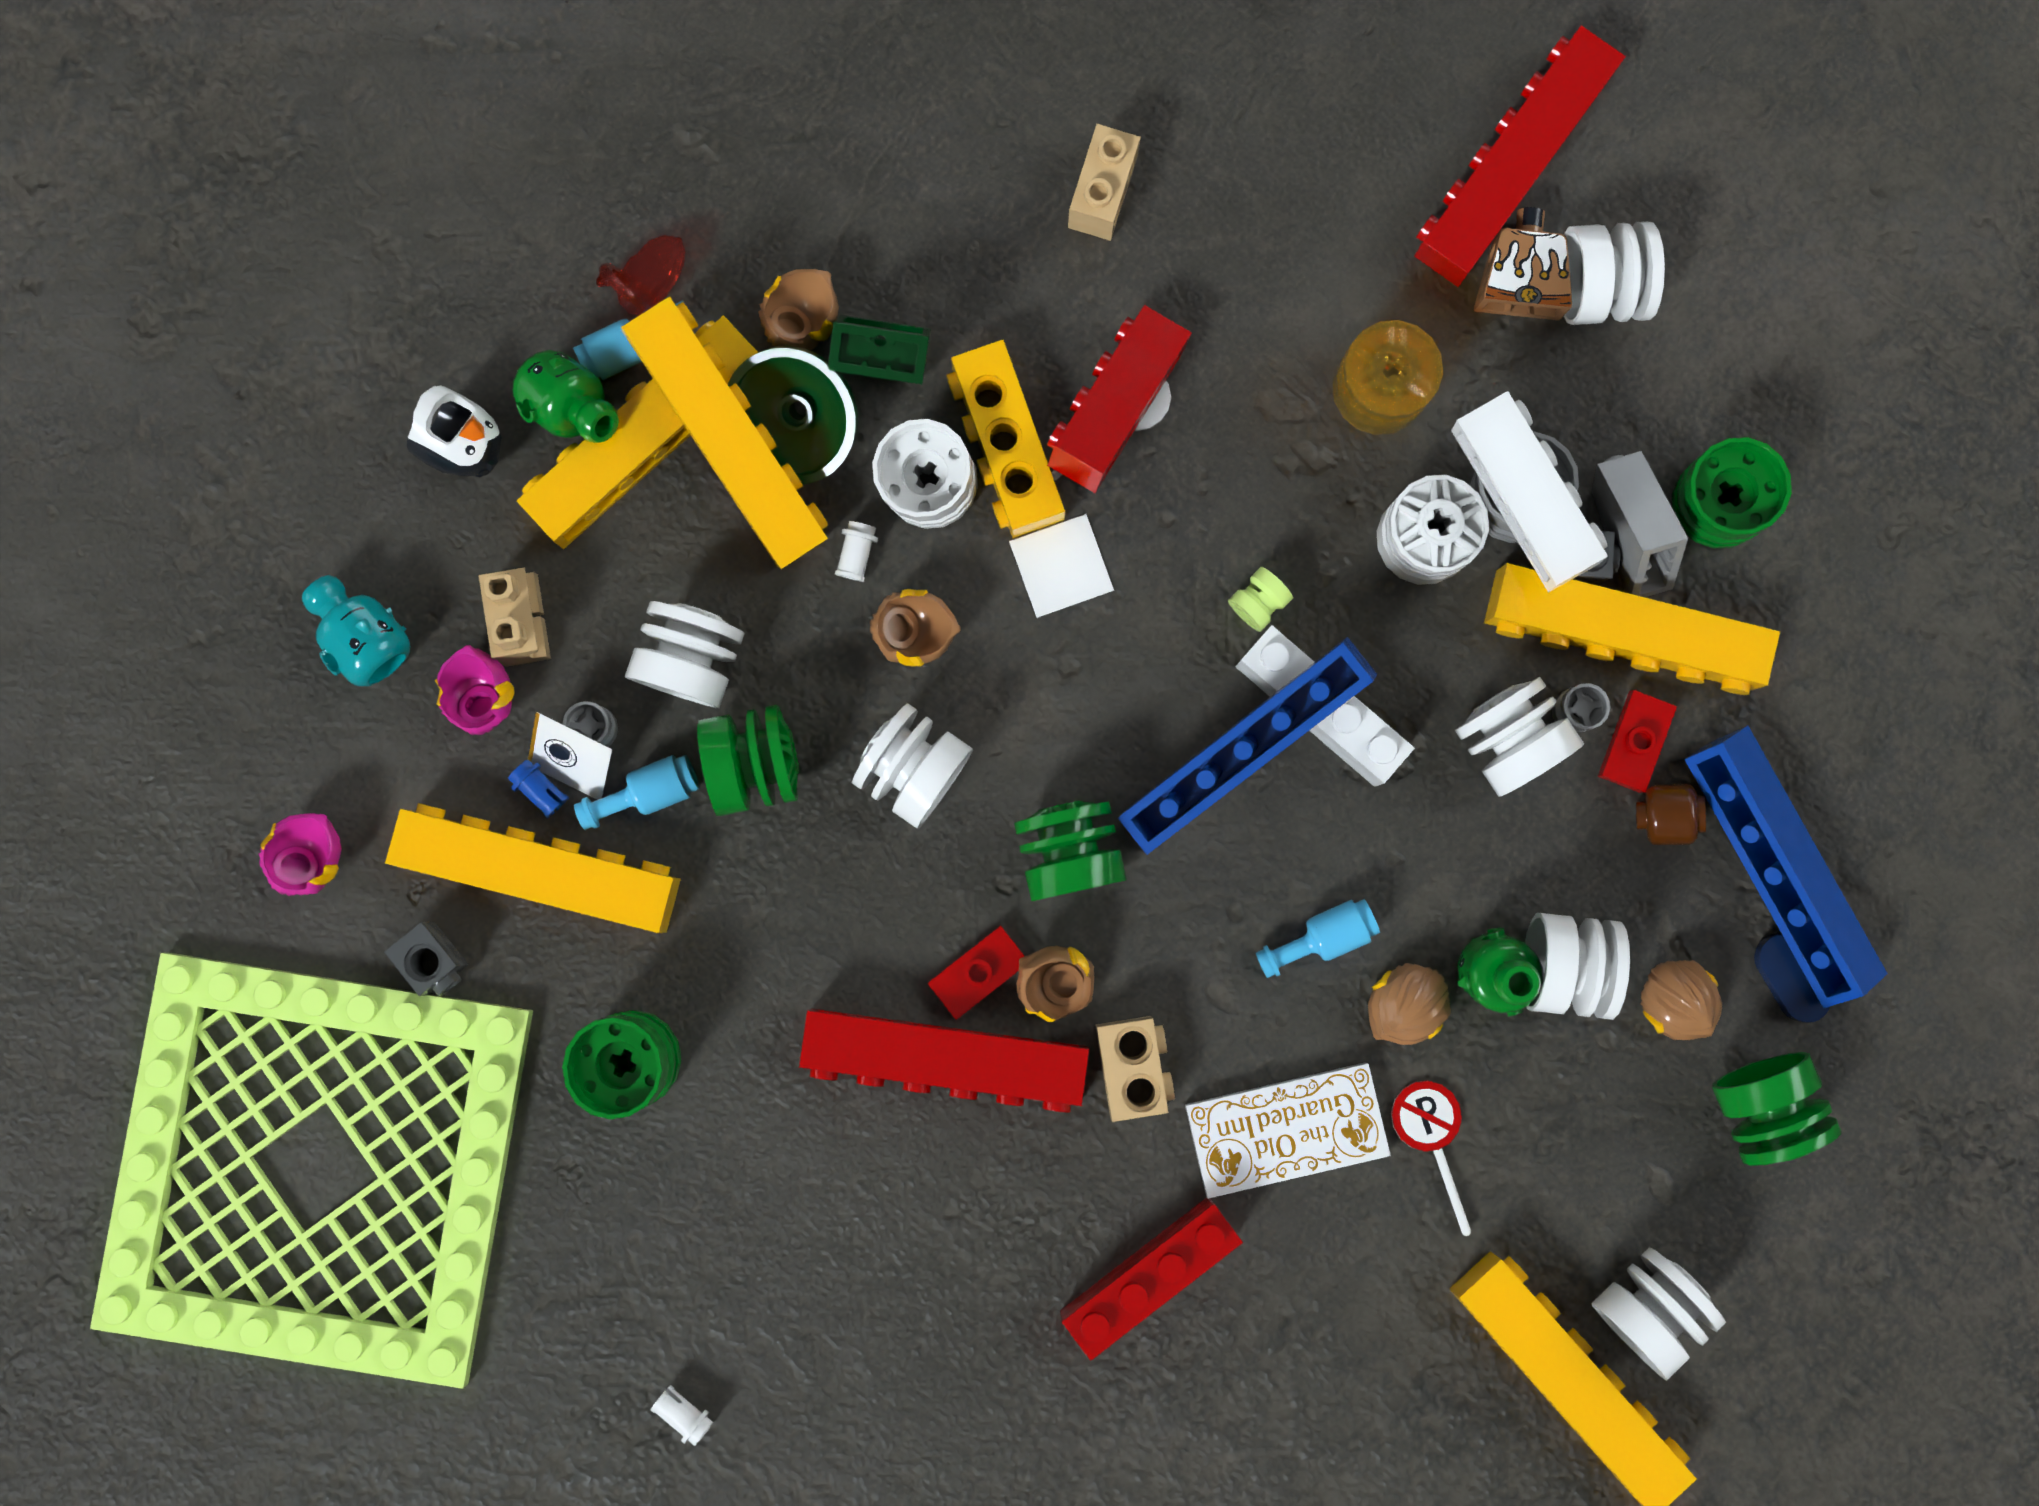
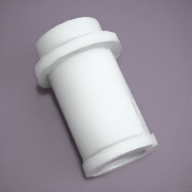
M849 521L848 528L842 529V534L846 536L835 575L864 582V574L872 542L877 543L878 537L874 536L875 527Z
M671 1385L651 1408L653 1413L660 1416L683 1436L681 1441L684 1444L689 1441L696 1446L714 1423L707 1417L709 1412L706 1409L703 1413L700 1412L675 1391Z

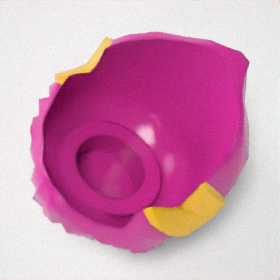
M466 645L443 663L437 679H435L440 689L436 704L449 722L471 735H483L486 732L492 731L508 717L512 708V698L515 690L504 666L498 660L492 659L491 655L478 648L475 649L471 645Z
M306 813L290 815L278 823H274L271 832L260 844L261 852L258 854L260 857V867L267 877L271 888L282 895L316 894L324 888L326 883L335 878L339 870L338 863L342 850L340 838L325 814Z

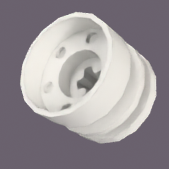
M1648 221L1636 222L1633 226L1628 223H1617L1612 229L1611 234H1609L1604 225L1600 224L1569 226L1564 235L1567 238L1572 308L1564 315L1566 322L1571 325L1603 323L1607 319L1609 312L1614 320L1619 322H1627L1631 317L1638 321L1651 320L1656 315L1661 303L1665 272L1663 244L1656 225Z
M930 419L908 420L891 429L878 444L872 462L874 483L882 499L906 523L924 529L945 527L959 520L973 504L978 489L977 468L961 437L946 424ZM934 470L939 481L936 485L927 483L923 488L924 484L919 479V476L922 473L930 475Z
M1448 475L1425 476L1409 484L1382 514L1377 528L1378 551L1386 567L1400 579L1417 585L1437 584L1454 576L1471 563L1483 549L1489 533L1488 510L1480 494L1465 481ZM1432 519L1436 524L1443 523L1445 530L1442 533H1439L1438 529L1430 530L1428 523Z
M650 601L646 613L666 623L664 627L647 623L642 624L641 631L658 641L659 644L657 650L634 648L625 678L679 698L713 708H720L729 679L711 669L713 660L735 662L737 655L718 646L719 641L741 644L745 633L723 621L720 616L700 608L682 603L666 604Z
M1541 677L1506 688L1475 708L1467 720L1455 729L1461 740L1478 730H1481L1485 736L1468 749L1471 755L1479 754L1489 749H1493L1497 757L1482 772L1498 797L1512 792L1543 774L1584 745V742L1568 718L1548 725L1542 720L1541 717L1557 703L1553 696L1535 706L1530 702L1529 698L1546 687Z
M907 703L895 716L884 722L875 733L861 756L859 768L851 783L864 790L876 775L879 776L880 779L873 789L871 797L879 801L893 787L896 788L900 793L892 811L919 829L952 786L970 758L973 748L948 731L933 745L927 743L926 739L932 728L933 721L925 717L911 732L909 728L918 711Z
M1536 913L1530 922L1525 943L1537 954L1542 964L1543 984L1539 995L1527 1006V1009L1537 1012L1564 1014L1572 1001L1573 1008L1578 1016L1590 1017L1594 1013L1597 1018L1614 1020L1620 1013L1629 982L1630 945L1627 930L1623 923L1620 921L1604 920L1601 924L1598 919L1585 918L1577 930V925L1572 916Z
M1649 1247L1641 1255V1259L1654 1275L1650 1277L1638 1266L1631 1264L1627 1268V1272L1639 1290L1632 1294L1621 1285L1613 1282L1592 1302V1306L1609 1327L1652 1370L1667 1381L1690 1358L1677 1338L1684 1333L1690 1339L1703 1346L1709 1338L1695 1320L1698 1318L1715 1332L1726 1321L1713 1305L1709 1294L1686 1270Z

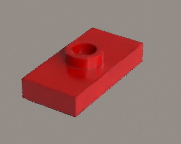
M1636 690L1629 691L1598 777L1636 792L1645 793L1677 706Z
M999 926L927 984L955 1020H957L1019 971V959L1025 955L1003 927Z

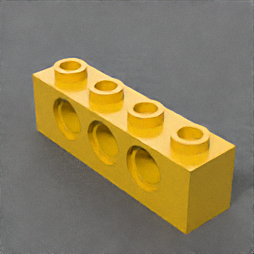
M1004 340L951 357L953 372L946 374L947 381L954 400L963 398L968 415L961 417L969 442L978 441L983 458L976 461L985 486L993 484L999 500L992 502V507L1000 529L1009 527L1012 538L1064 521L1065 510L1050 468L1047 466V459ZM984 390H993L1001 396V400L997 405L987 408L979 405L976 397ZM1008 432L1016 438L1017 442L1011 449L1002 451L996 449L991 444V439L997 433ZM1022 474L1031 480L1032 486L1027 492L1016 494L1007 488V480L1013 475Z

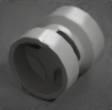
M1586 683L1560 692L1555 698L1557 703L1552 707L1554 721L1568 718L1576 732L1582 733L1601 726L1607 720L1610 712V700L1606 692L1599 686Z
M583 701L574 704L567 710L563 718L562 725L607 747L617 737V719L611 711L594 702Z

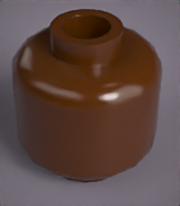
M1689 784L1650 786L1646 791L1645 801L1636 802L1637 829H1646L1648 840L1653 845L1693 844L1698 837V833H1706L1705 796L1697 795L1694 787Z

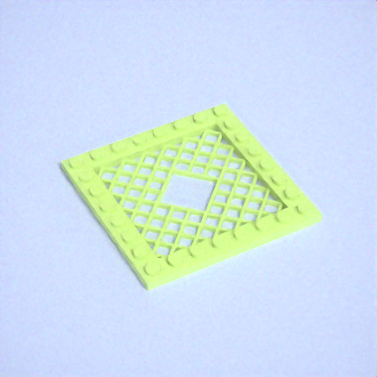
M160 953L90 1329L464 1389L468 1385L533 1010L446 996L438 997V995L434 994L418 996L415 991L175 953ZM205 1008L218 1010L203 1021ZM235 1013L264 1018L246 1030ZM225 1016L238 1034V1037L219 1050L206 1029ZM281 1020L310 1025L292 1037ZM271 1023L284 1044L265 1057L252 1039V1036ZM326 1027L355 1031V1033L338 1045ZM314 1031H317L330 1051L311 1064L297 1044ZM372 1034L402 1040L384 1052ZM200 1038L211 1056L194 1068ZM360 1038H363L376 1058L359 1071H356L343 1051ZM418 1042L448 1047L429 1059ZM244 1043L257 1063L240 1076H237L224 1056ZM409 1045L422 1066L402 1079L389 1058ZM463 1049L475 1050L473 1062ZM290 1050L303 1071L284 1084L270 1063ZM454 1052L468 1073L448 1086L435 1068V1065ZM335 1057L349 1078L329 1091L316 1070ZM214 1063H217L230 1083L211 1096L197 1076ZM381 1064L395 1085L378 1098H375L362 1080V1077ZM260 1070H263L276 1090L256 1103L243 1083ZM427 1071L441 1093L421 1106L407 1085ZM308 1077L322 1097L305 1110H302L289 1090ZM469 1081L465 1108H463L453 1092ZM354 1084L368 1105L348 1118L335 1097ZM190 1086H192L202 1100V1103L185 1115ZM235 1089L249 1110L229 1123L216 1102ZM400 1091L414 1112L394 1125L381 1107V1104ZM281 1096L295 1117L275 1130L262 1112V1109ZM446 1098L460 1120L440 1133L426 1112ZM327 1103L378 1179L307 1231H304L253 1156ZM208 1109L221 1130L202 1143L189 1124V1121ZM373 1111L387 1132L367 1145L353 1124ZM254 1116L267 1137L248 1150L234 1129ZM419 1118L433 1139L413 1153L399 1131ZM461 1128L457 1153L455 1154L445 1139ZM183 1132L194 1149L177 1161L181 1134ZM227 1136L240 1157L221 1170L207 1149ZM392 1138L406 1159L386 1172L372 1151ZM438 1145L452 1166L432 1180L418 1158ZM199 1155L212 1174V1177L193 1189L180 1168ZM245 1163L259 1184L240 1197L226 1176ZM411 1165L425 1186L405 1200L391 1178ZM453 1174L449 1199L447 1201L437 1185ZM174 1179L185 1196L168 1208ZM218 1183L231 1204L212 1216L199 1198V1195ZM383 1184L397 1206L378 1219L364 1200V1197ZM264 1190L278 1211L258 1224L245 1205V1202ZM427 1192H430L444 1213L424 1227L410 1205ZM190 1202L204 1223L185 1236L171 1215ZM356 1204L370 1226L351 1239L337 1220V1217ZM234 1210H237L250 1231L231 1244L217 1223ZM402 1211L416 1233L399 1246H396L383 1227V1224ZM283 1217L296 1236V1239L277 1251L263 1230ZM444 1222L439 1249L429 1232ZM329 1224L342 1243V1246L326 1258H323L309 1237ZM165 1225L176 1241V1244L159 1255ZM209 1229L223 1251L204 1264L190 1242ZM375 1231L389 1253L369 1266L355 1245ZM255 1237L269 1258L250 1271L236 1250ZM421 1238L435 1261L416 1274L401 1252ZM301 1244L315 1266L296 1279L282 1257ZM181 1249L195 1271L176 1283L162 1262ZM347 1251L362 1273L342 1286L328 1264ZM228 1257L242 1278L223 1291L209 1272V1269ZM391 1259H394L408 1280L391 1293H388L374 1272ZM274 1264L288 1285L271 1298H268L255 1277ZM436 1268L431 1296L420 1279ZM320 1271L334 1293L315 1306L301 1284ZM156 1273L165 1287L154 1286ZM200 1276L212 1295L181 1289ZM366 1278L381 1300L361 1313L347 1291ZM247 1284L258 1302L229 1298L228 1296ZM413 1286L427 1308L408 1321L393 1299ZM293 1291L304 1309L273 1304ZM339 1298L351 1317L320 1311ZM385 1306L397 1324L367 1320V1318ZM428 1315L426 1329L412 1327Z

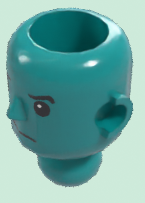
M325 575L316 579L302 593V602L308 612L322 618L318 624L315 636L322 650L319 653L320 658L332 674L337 676L341 673L351 684L356 686H371L387 678L407 659L411 646L409 638L405 633L406 628L397 623L390 607L385 609L375 598L366 595L348 598L341 580L331 575Z

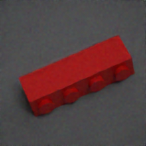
M1145 305L1135 320L1127 317L1114 339L1115 342L1119 343L1113 354L1105 351L1092 373L1097 378L1091 389L1083 385L1070 407V410L1075 413L1070 422L1066 424L1060 421L1047 443V446L1053 449L1047 466L1096 494L1183 355L1192 332Z
M1206 1197L1060 1310L1061 1322L1091 1361L1240 1246L1243 1241L1211 1198L1208 1199Z

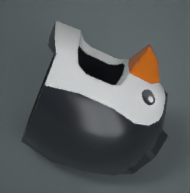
M440 385L433 386L420 396L414 410L413 424L407 439V449L423 463L442 473L480 478L491 473L498 463L502 437L496 422L482 407L465 396ZM441 406V408H440V410H439V413H438V415H437V417H436V419H435L433 425L431 426L433 415L435 414V412L437 411V409Z

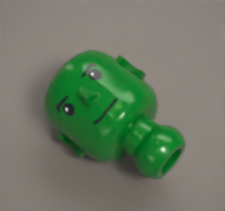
M554 350L537 352L527 358L518 369L513 381V396L519 414L526 422H536L549 433L558 437L573 438L581 436L586 441L593 443L607 441L616 432L619 423L618 414L615 407L605 400L600 379L567 354Z
M1504 928L1487 929V934L1472 939L1462 950L1457 963L1459 978L1457 984L1475 1002L1486 1009L1498 1013H1507L1508 1017L1520 1014L1524 1011L1523 1008L1529 1006L1539 995L1543 984L1542 964L1537 954L1526 943L1505 935Z

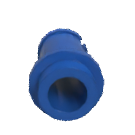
M527 759L509 775L508 779L513 783L511 789L514 792L520 790L548 819L555 813L554 810L558 811L566 803L569 797L563 794L540 771L541 765L538 762L533 764Z

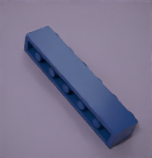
M1346 637L1129 806L1118 817L1119 821L1146 855H1148L1375 680L1377 673L1350 639Z
M1747 725L1709 742L1684 759L1822 1007L1827 1008L1865 996L1888 973L1749 726Z

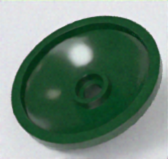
M776 346L762 350L744 361L732 375L728 386L730 387L736 383L751 405L745 411L755 427L762 423L774 439L777 447L771 452L782 467L789 463L802 485L813 483L833 473L846 460L853 448L858 430V412L855 398L843 375L837 371L827 370L828 360L822 356L800 347ZM795 402H800L805 406L806 416L796 412Z

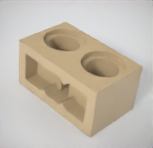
M1096 124L1069 209L1068 228L1111 241L1138 157L1140 136Z
M1151 1016L1096 1024L1111 1121L1116 1122L1169 1113L1167 1101L1175 1100L1171 1073H1162L1159 1054L1167 1053L1163 1025L1154 1026V1020ZM1130 1031L1141 1033L1145 1039L1144 1050L1135 1057L1123 1055L1119 1048L1121 1037ZM1138 1078L1149 1080L1153 1087L1151 1097L1144 1103H1134L1127 1097L1129 1084Z

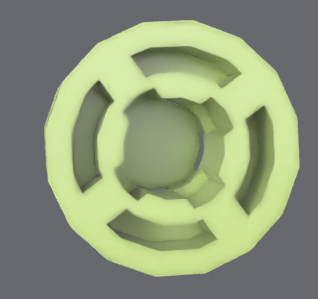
M1260 567L1250 577V585L1245 590H1237L1228 602L1240 618L1253 629L1261 632L1271 622V614L1276 609H1283L1293 599V596L1281 580L1266 568Z

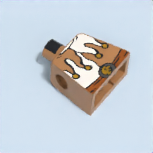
M1525 207L1517 210L1516 228L1501 229L1494 238L1475 301L1474 312L1559 321L1572 308L1567 238L1563 234L1543 232L1545 211L1543 209Z

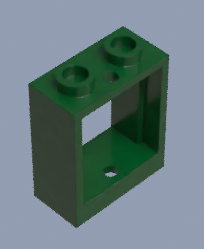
M840 315L833 322L827 370L922 385L931 328Z

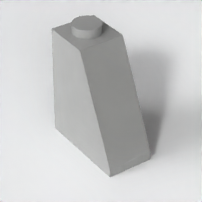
M1642 451L1626 456H1612L1603 463L1597 464L1591 491L1604 531L1615 532L1614 545H1618L1620 548L1618 573L1625 593L1641 597H1649L1672 590L1688 537Z

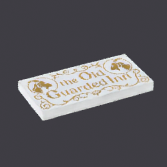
M1366 1062L1185 1104L1203 1185L1208 1199L1391 1156L1369 1064Z

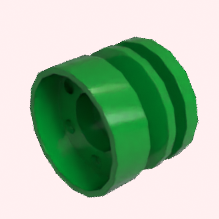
M1749 437L1728 438L1710 446L1678 477L1672 493L1673 511L1685 533L1694 542L1710 548H1733L1772 526L1785 512L1792 494L1791 474L1782 456L1768 444ZM1727 492L1731 496V500L1722 505L1717 498Z
M778 705L765 708V729L762 728L757 711L754 709L748 710L745 722L746 732L740 734L733 718L729 714L698 720L697 739L707 792L716 816L749 811L751 802L750 789L752 788L758 789L761 799L767 807L775 805L774 784H778L780 794L785 803L798 801L797 781L799 763L791 729L784 721L783 714Z
M1082 800L1037 810L1036 813L1025 820L1014 823L1017 835L1032 832L1038 833L1039 841L1020 845V852L1023 854L1042 853L1044 863L1025 871L1031 902L1127 880L1120 850H1098L1097 846L1098 840L1116 832L1115 825L1093 828L1092 819L1112 813L1109 802L1095 803Z
M629 1010L600 1018L579 1030L566 1047L562 1070L565 1087L574 1102L593 1116L611 1120L629 1117L665 1096L678 1078L682 1060L679 1042L668 1024L654 1014L639 1010ZM630 1051L632 1053L631 1061L637 1066L627 1070L625 1068L627 1060L622 1058L621 1055Z
M1794 1052L1769 1057L1735 1069L1713 1082L1712 1088L1723 1115L1728 1118L1748 1117L1735 1126L1731 1132L1734 1141L1743 1143L1739 1147V1154L1744 1164L1756 1166L1794 1160L1821 1149L1841 1135V1128L1837 1119L1828 1116L1832 1112L1829 1100H1805V1098L1822 1087L1810 1053Z

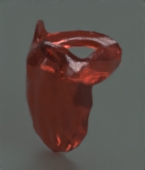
M662 235L649 240L636 255L630 257L622 270L611 263L602 264L599 267L600 274L596 279L597 286H611L617 292L619 304L625 308L628 314L637 315L638 317L663 301L678 281L686 256L682 238Z

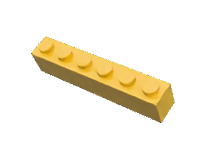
M669 296L622 326L621 330L777 567L782 569L827 540L828 538L822 529L827 527L828 523L814 502L806 506L798 494L797 490L803 487L789 463L781 467L771 451L777 445L762 423L755 427L745 412L751 405L736 383L729 387L721 376L719 370L724 368L725 365L710 342L702 346L692 330L699 325L684 302L676 306Z
M724 315L716 322L711 320L705 323L695 333L702 346L710 342L720 356L725 367L719 370L727 385L736 369L748 358L758 353ZM654 379L648 383L644 381L637 384L626 395V403L617 410L619 423L616 432L611 438L601 443L584 440L580 444L573 443L569 445L557 457L558 464L545 476L544 474L536 475L523 487V495L517 502L553 542L562 549L571 544L691 436Z
M1509 563L1496 570L1484 620L1485 624L1497 626L1496 633L1506 637L1523 638L1524 634L1542 638L1541 644L1550 648L1567 650L1569 645L1587 649L1585 655L1594 659L1613 661L1614 656L1632 660L1630 666L1638 670L1659 672V668L1676 671V678L1679 680L1703 684L1704 680L1707 679L1722 683L1721 690L1739 695H1749L1750 690L1768 686L1780 631L1573 579L1548 593L1535 570Z
M421 803L417 804L416 811L400 809L385 864L656 933H667L681 881L680 878L668 876L671 868L669 866L643 860L641 868L625 865V855L598 849L596 857L578 853L581 845L579 843L554 837L551 846L534 842L535 832L508 826L506 834L489 830L491 821L464 814L461 823L444 819L445 809Z
M1490 1251L1449 1290L1641 1506H1669L1697 1480L1685 1466L1691 1460L1690 1457L1670 1436L1665 1441L1658 1436L1652 1429L1658 1421L1638 1400L1631 1405L1620 1393L1626 1387L1625 1384L1606 1364L1599 1369L1588 1357L1593 1351L1588 1342L1574 1328L1566 1332L1555 1319L1561 1313L1542 1292L1534 1296L1523 1283L1529 1277L1510 1256L1502 1260Z

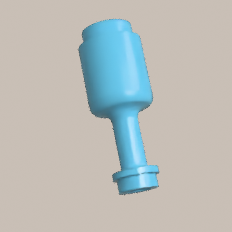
M621 319L581 338L583 343L573 348L580 364L590 370L597 378L601 377L602 380H605L642 362L621 330L622 326L630 322L628 319Z
M671 755L628 773L625 789L594 802H591L588 797L582 798L581 802L574 804V810L584 830L591 827L595 829L600 826L599 819L632 806L636 807L641 814L647 815L691 798V792L699 790L700 785L687 755L678 758Z
M1351 899L1309 918L1306 922L1307 933L1303 937L1274 950H1270L1265 945L1262 950L1255 954L1266 978L1273 975L1277 977L1281 975L1279 968L1311 953L1320 955L1324 961H1330L1370 943V937L1379 934L1380 930L1366 900L1362 899L1354 903Z

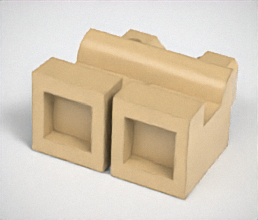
M524 567L478 575L491 658L498 660L505 667L551 659L545 619L541 616L533 617L544 614L538 574L534 572L526 573Z

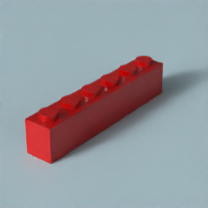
M1582 25L1571 40L1563 35L1546 58V60L1552 63V66L1545 75L1536 71L1520 95L1527 99L1519 111L1510 107L1496 126L1495 131L1500 134L1498 140L1492 147L1484 143L1468 166L1475 171L1465 183L1458 178L1442 201L1449 207L1439 219L1432 214L1416 236L1417 239L1422 241V244L1414 257L1459 287L1626 56Z
M811 1008L807 1010L799 1068L810 1069L809 1077L822 1080L836 1081L838 1073L857 1075V1084L884 1087L886 1079L903 1082V1090L910 1092L931 1093V1086L950 1088L949 1096L955 1098L977 1100L978 1092L996 1094V1102L1000 1104L1024 1106L1025 1099L1043 1101L1042 1109L1070 1113L1071 1105L1082 1106L1089 1048L1084 1045Z

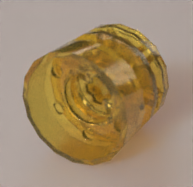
M1401 320L1378 322L1362 330L1349 346L1345 356L1339 363L1333 380L1334 402L1343 418L1356 429L1374 435L1396 433L1411 425L1438 392L1443 376L1441 353L1432 337L1417 325ZM1393 367L1399 372L1398 375L1394 374L1389 378L1383 373L1384 369L1390 370Z

